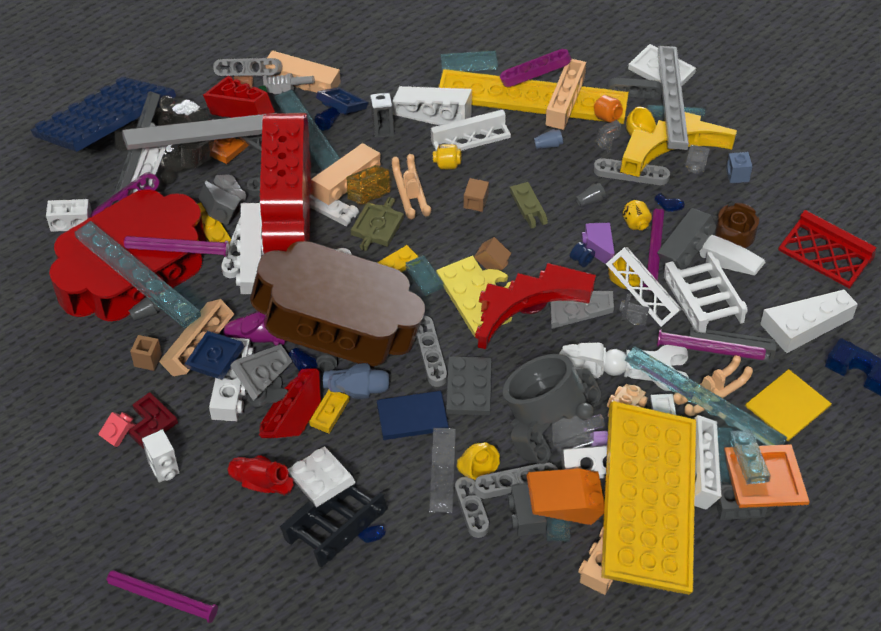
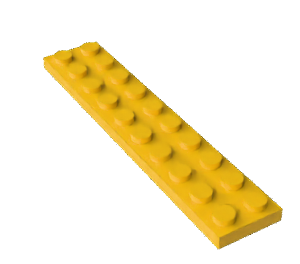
M443 69L439 88L472 89V105L546 114L557 83L527 80L511 87H505L500 76ZM582 86L569 117L603 121L595 116L594 103L601 96L608 95L618 99L623 107L621 117L613 123L624 124L629 92Z

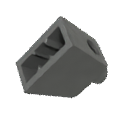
M390 94L370 95L375 138L394 136L393 109ZM380 118H385L386 122L380 124Z

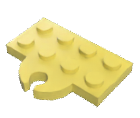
M472 255L436 270V275L475 337L477 327H482L483 324L481 321L483 313L481 312L482 303H479L481 291L486 290L488 283L496 285L498 282H506L508 275L495 269L482 271ZM508 282L505 288H509L511 282ZM510 317V318H509L507 321H505L502 325H504V324H506V323H508V322H511L512 317Z

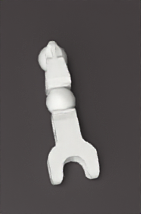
M580 343L578 345L570 344L563 346L559 353L567 356L572 361L574 367L589 369L594 378H599L605 371L612 376L624 373V377L650 380L666 391H684L689 387L688 375L672 367L674 365H683L687 361L688 350L685 347L664 345L657 351L627 350L625 354L618 349H610L606 352V348H604L602 343Z

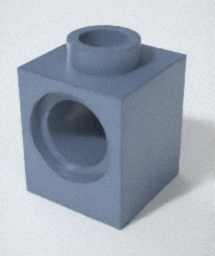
M748 152L729 153L726 171L730 183L749 182L753 166Z

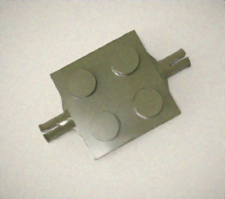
M388 197L384 205L366 203L351 228L352 236L363 239L359 246L360 249L366 251L372 242L389 246L404 219V213L391 208L395 203L394 198Z

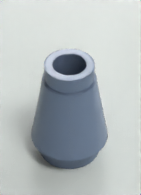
M552 129L534 138L537 149L552 148L563 144V138L560 129Z

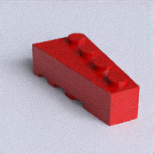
M227 76L203 94L212 115L235 118L275 112L266 91L256 87L251 88L247 83L241 84L240 80H233L231 76Z

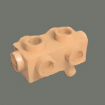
M625 384L624 387L618 386L615 395L610 396L607 407H609L612 401L644 408L648 397H645L646 392L641 390L639 386Z

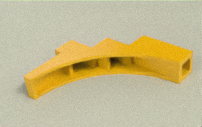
M685 112L688 147L713 146L732 150L737 130L700 121L701 116ZM658 120L653 134L634 129L622 158L621 173L639 177L646 165L653 159L674 150L668 149L664 121Z

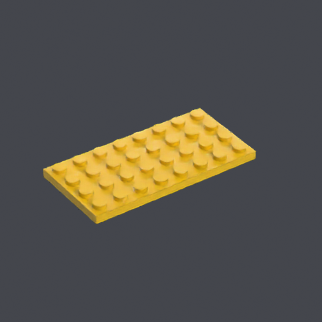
M615 401L609 404L601 578L687 595L693 592L695 419Z

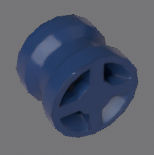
M583 242L577 243L570 253V259L578 261L581 267H586L590 264L595 256V251L591 248L588 249Z

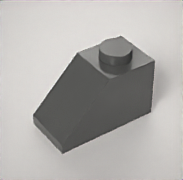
M205 181L198 197L208 215L226 225L234 217L241 202V198Z

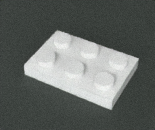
M649 44L629 63L628 69L647 80H656L661 83L658 48ZM678 59L681 86H683L695 74L696 68Z
M325 446L288 468L289 476L293 478V481L316 507L355 484L352 475Z

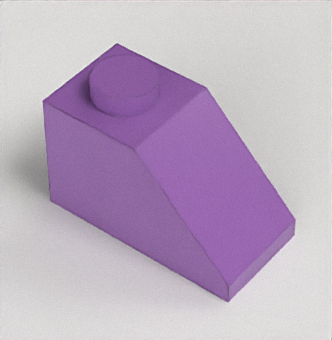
M587 223L585 225V232H581V241L586 244L588 249L591 248L595 251L594 257L606 264L614 257L610 223Z

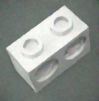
M89 199L48 201L46 217L50 231H68L90 218L92 211Z
M163 430L142 438L148 463L158 482L170 480L179 474L174 449Z

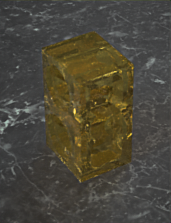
M374 165L346 177L348 199L355 201L357 204H366L369 200L380 198L382 195L390 192L389 170Z

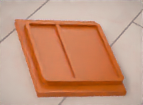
M792 445L724 447L726 465L739 508L809 505L810 501Z

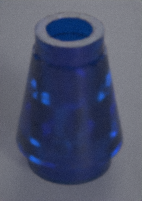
M331 107L316 114L314 119L315 127L320 131L328 130L340 113L336 108Z
M294 348L290 351L289 357L298 372L301 369H318V364L314 357L299 348Z

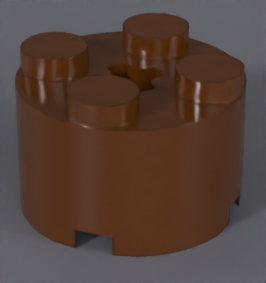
M735 203L734 206L729 207L726 205L719 212L715 235L746 249L755 241L759 217H757L756 211L746 204Z

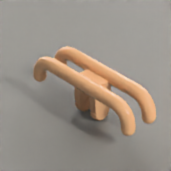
M409 154L407 156L408 171L404 173L403 177L399 158L393 157V174L407 218L412 220L416 215L415 209L412 208L409 200L413 198L418 199L422 214L428 217L431 214V207L427 205L416 171L414 155Z
M735 355L727 367L722 370H715L713 376L710 377L708 375L704 377L702 383L683 395L679 392L674 393V403L677 405L684 404L703 393L707 397L705 400L694 407L691 404L685 406V414L690 417L695 416L743 386L750 379L753 369L747 366L738 379L724 387L725 378L731 375L741 362V357Z

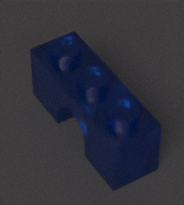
M840 338L828 355L825 367L842 376H845L851 369L862 370L867 375L864 387L881 396V358Z

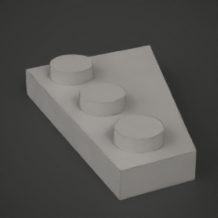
M593 291L589 304L577 301L550 302L551 329L613 313V291Z
M280 344L235 360L230 366L254 401L290 365L292 360Z

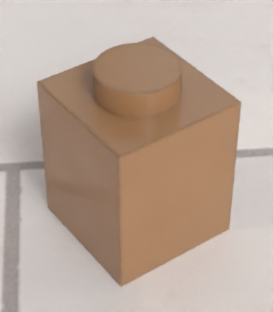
M469 179L464 193V208L483 212L489 195V182Z
M493 237L482 243L474 258L486 269L501 271L507 266V260L511 252Z
M141 335L137 336L130 351L134 367L155 371L162 355L158 339Z

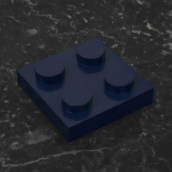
M339 87L318 91L316 99L322 101L323 105L334 107L341 114L358 112L359 110L367 109L368 106L367 101Z
M207 331L185 362V366L189 370L223 380L231 368L230 365L237 359L245 346L242 341Z

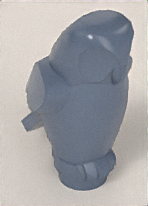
M361 363L349 369L324 371L323 387L328 388L330 392L346 393V395L354 399H368L370 394L383 393L388 390L389 374L384 370L371 369L367 363Z

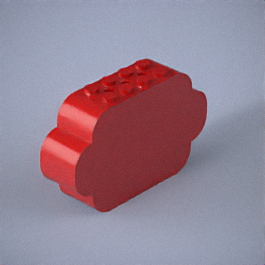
M307 113L263 115L260 212L263 253L265 254L270 251L287 252L288 247L295 242H310L311 163Z
M139 190L61 234L54 244L57 260L51 265L49 271L59 305L66 313L75 317H84L94 313L104 321H118L130 315L129 309L145 297L154 295L155 298H158L197 274L203 264L201 253L127 249L124 247V239L126 236L205 241L202 216L198 204L185 194L176 193L163 197L154 190Z

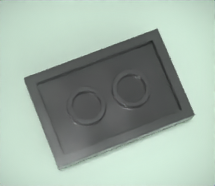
M449 356L446 414L490 415L491 358Z

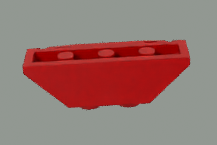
M301 369L297 374L298 376L288 383L284 388L288 390L285 397L273 403L260 423L259 436L261 438L300 436L305 430L307 423L321 403L318 369Z

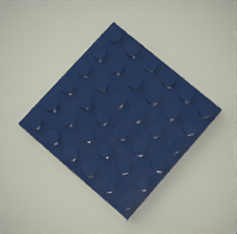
M121 77L115 81L114 85L102 87L99 93L86 96L84 101L79 104L69 105L68 110L57 112L51 116V119L36 123L35 128L31 129V132L36 138L77 152L140 117L148 92L151 91L160 95L156 107L176 97L174 89Z

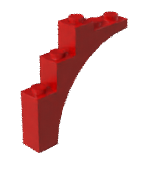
M547 263L545 271L541 270L539 278L518 273L516 280L511 281L509 288L488 283L486 290H482L479 297V303H482L481 312L483 313L481 321L483 324L482 327H477L475 338L478 339V348L486 350L498 328L511 316L525 308L552 301H577L589 304L595 286L596 275Z

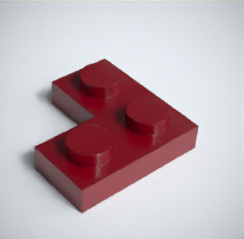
M149 392L132 404L133 409L143 420L129 429L128 432L144 448L142 438L160 430H163L165 433L175 426L178 421Z

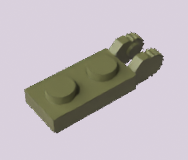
M529 182L510 187V193L530 228L536 227L535 216H538L542 225L548 223L547 216Z

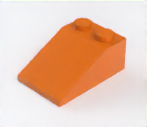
M578 468L528 472L526 474L532 513L534 515L592 525L604 514L605 503L599 472Z

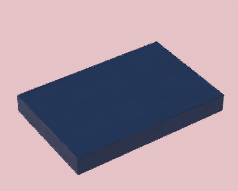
M441 391L377 400L383 440L448 431V422Z

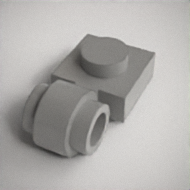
M233 175L215 176L214 183L217 187L241 198L240 204L245 201L246 193L241 189Z

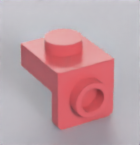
M112 412L98 435L113 446L118 447L128 430L136 424L132 422L133 418L124 412L121 414Z

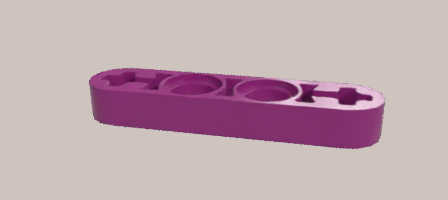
M560 49L509 68L500 74V79L505 87H511L568 65L571 62V56L567 49Z
M151 172L142 174L94 209L91 217L103 211L104 208L110 207L114 201H120L127 197L130 189L141 190L137 184L140 183L143 186L146 184V178H154L152 180L153 185L149 186L147 184L143 189L156 190L159 185L158 178Z

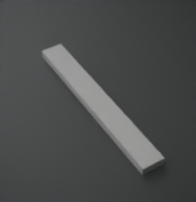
M658 46L657 52L668 149L687 150L689 144L677 47Z
M266 114L128 129L122 131V136L127 150L258 135L262 134L263 115Z

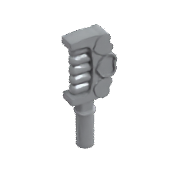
M292 73L284 76L277 75L276 77L263 76V85L266 86L267 92L275 95L293 91V85L312 84L315 82L314 76L293 77Z

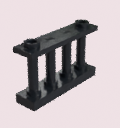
M347 470V471L352 475V477H353V479H354L353 473L350 472L349 470ZM355 482V484L318 507L310 500L280 526L284 539L290 545L301 539L315 549L314 554L317 563L322 568L371 523L384 514L388 509L384 494L380 492L371 499L356 489L357 485ZM349 495L365 505L356 514L340 503ZM331 510H335L348 519V521L338 528L325 519L324 516ZM315 524H318L331 534L323 543L307 533Z

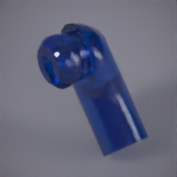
M662 193L656 195L654 199L667 212L679 211L685 206L682 199H667Z
M382 525L371 526L362 531L357 537L366 543L380 540L385 535L386 530Z

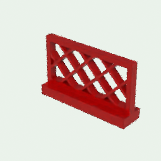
M804 210L800 220L779 246L778 250L850 289L868 263H871L874 259L877 247ZM802 227L809 232V235L799 237L798 230ZM823 238L826 240L827 245L816 246L815 239ZM811 240L813 247L802 249L801 241ZM797 242L799 249L792 251L786 248V246ZM840 247L844 250L845 254L834 255L833 248ZM829 249L831 257L820 258L818 251ZM815 252L817 259L808 260L805 258L804 253ZM858 257L864 261L862 264L852 265L851 258ZM847 259L849 266L838 268L836 261ZM832 261L835 269L827 270L823 268L822 263ZM851 271L852 278L847 281L841 277L840 273Z

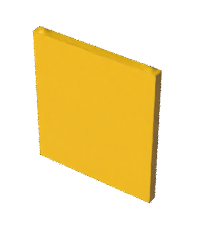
M788 369L746 403L745 406L785 440L789 441L828 409L832 403Z

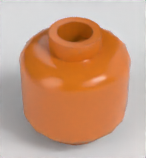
M603 95L594 103V113L598 119L613 123L621 117L623 107L618 99Z

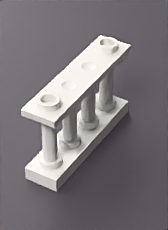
M711 251L707 252L705 264L680 270L679 268L677 269L673 261L665 263L664 278L695 332L706 333L709 321L734 314L740 324L744 323L747 305L740 299L723 272L719 260L715 259ZM707 271L712 277L692 284L686 283L683 279L684 277ZM716 285L721 291L720 293L702 298L694 297L692 294L694 291ZM726 300L730 306L709 313L703 312L701 306Z

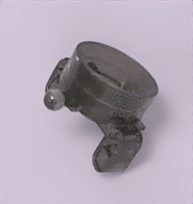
M166 95L160 99V106L155 109L151 123H154L155 126L208 121L210 119L205 111L196 103L184 98L173 99L171 96ZM135 119L114 131L115 148L117 150H127L122 131L136 129L139 119ZM214 140L178 144V149H175L172 145H167L159 167L164 169L161 173L162 181L166 184H172L176 180L175 172H180L186 168H197L209 161Z

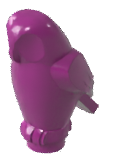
M258 311L234 319L224 327V335L229 338L250 339V342L255 343L273 342L275 346L280 344L286 345L287 342L271 335L264 325L265 315Z

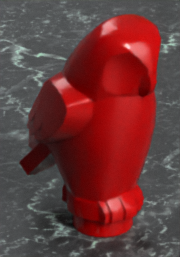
M257 455L251 459L237 457L229 462L227 469L229 476L241 482L244 488L263 493L288 495L294 487L293 478L288 476V468L283 464L271 462L262 455Z

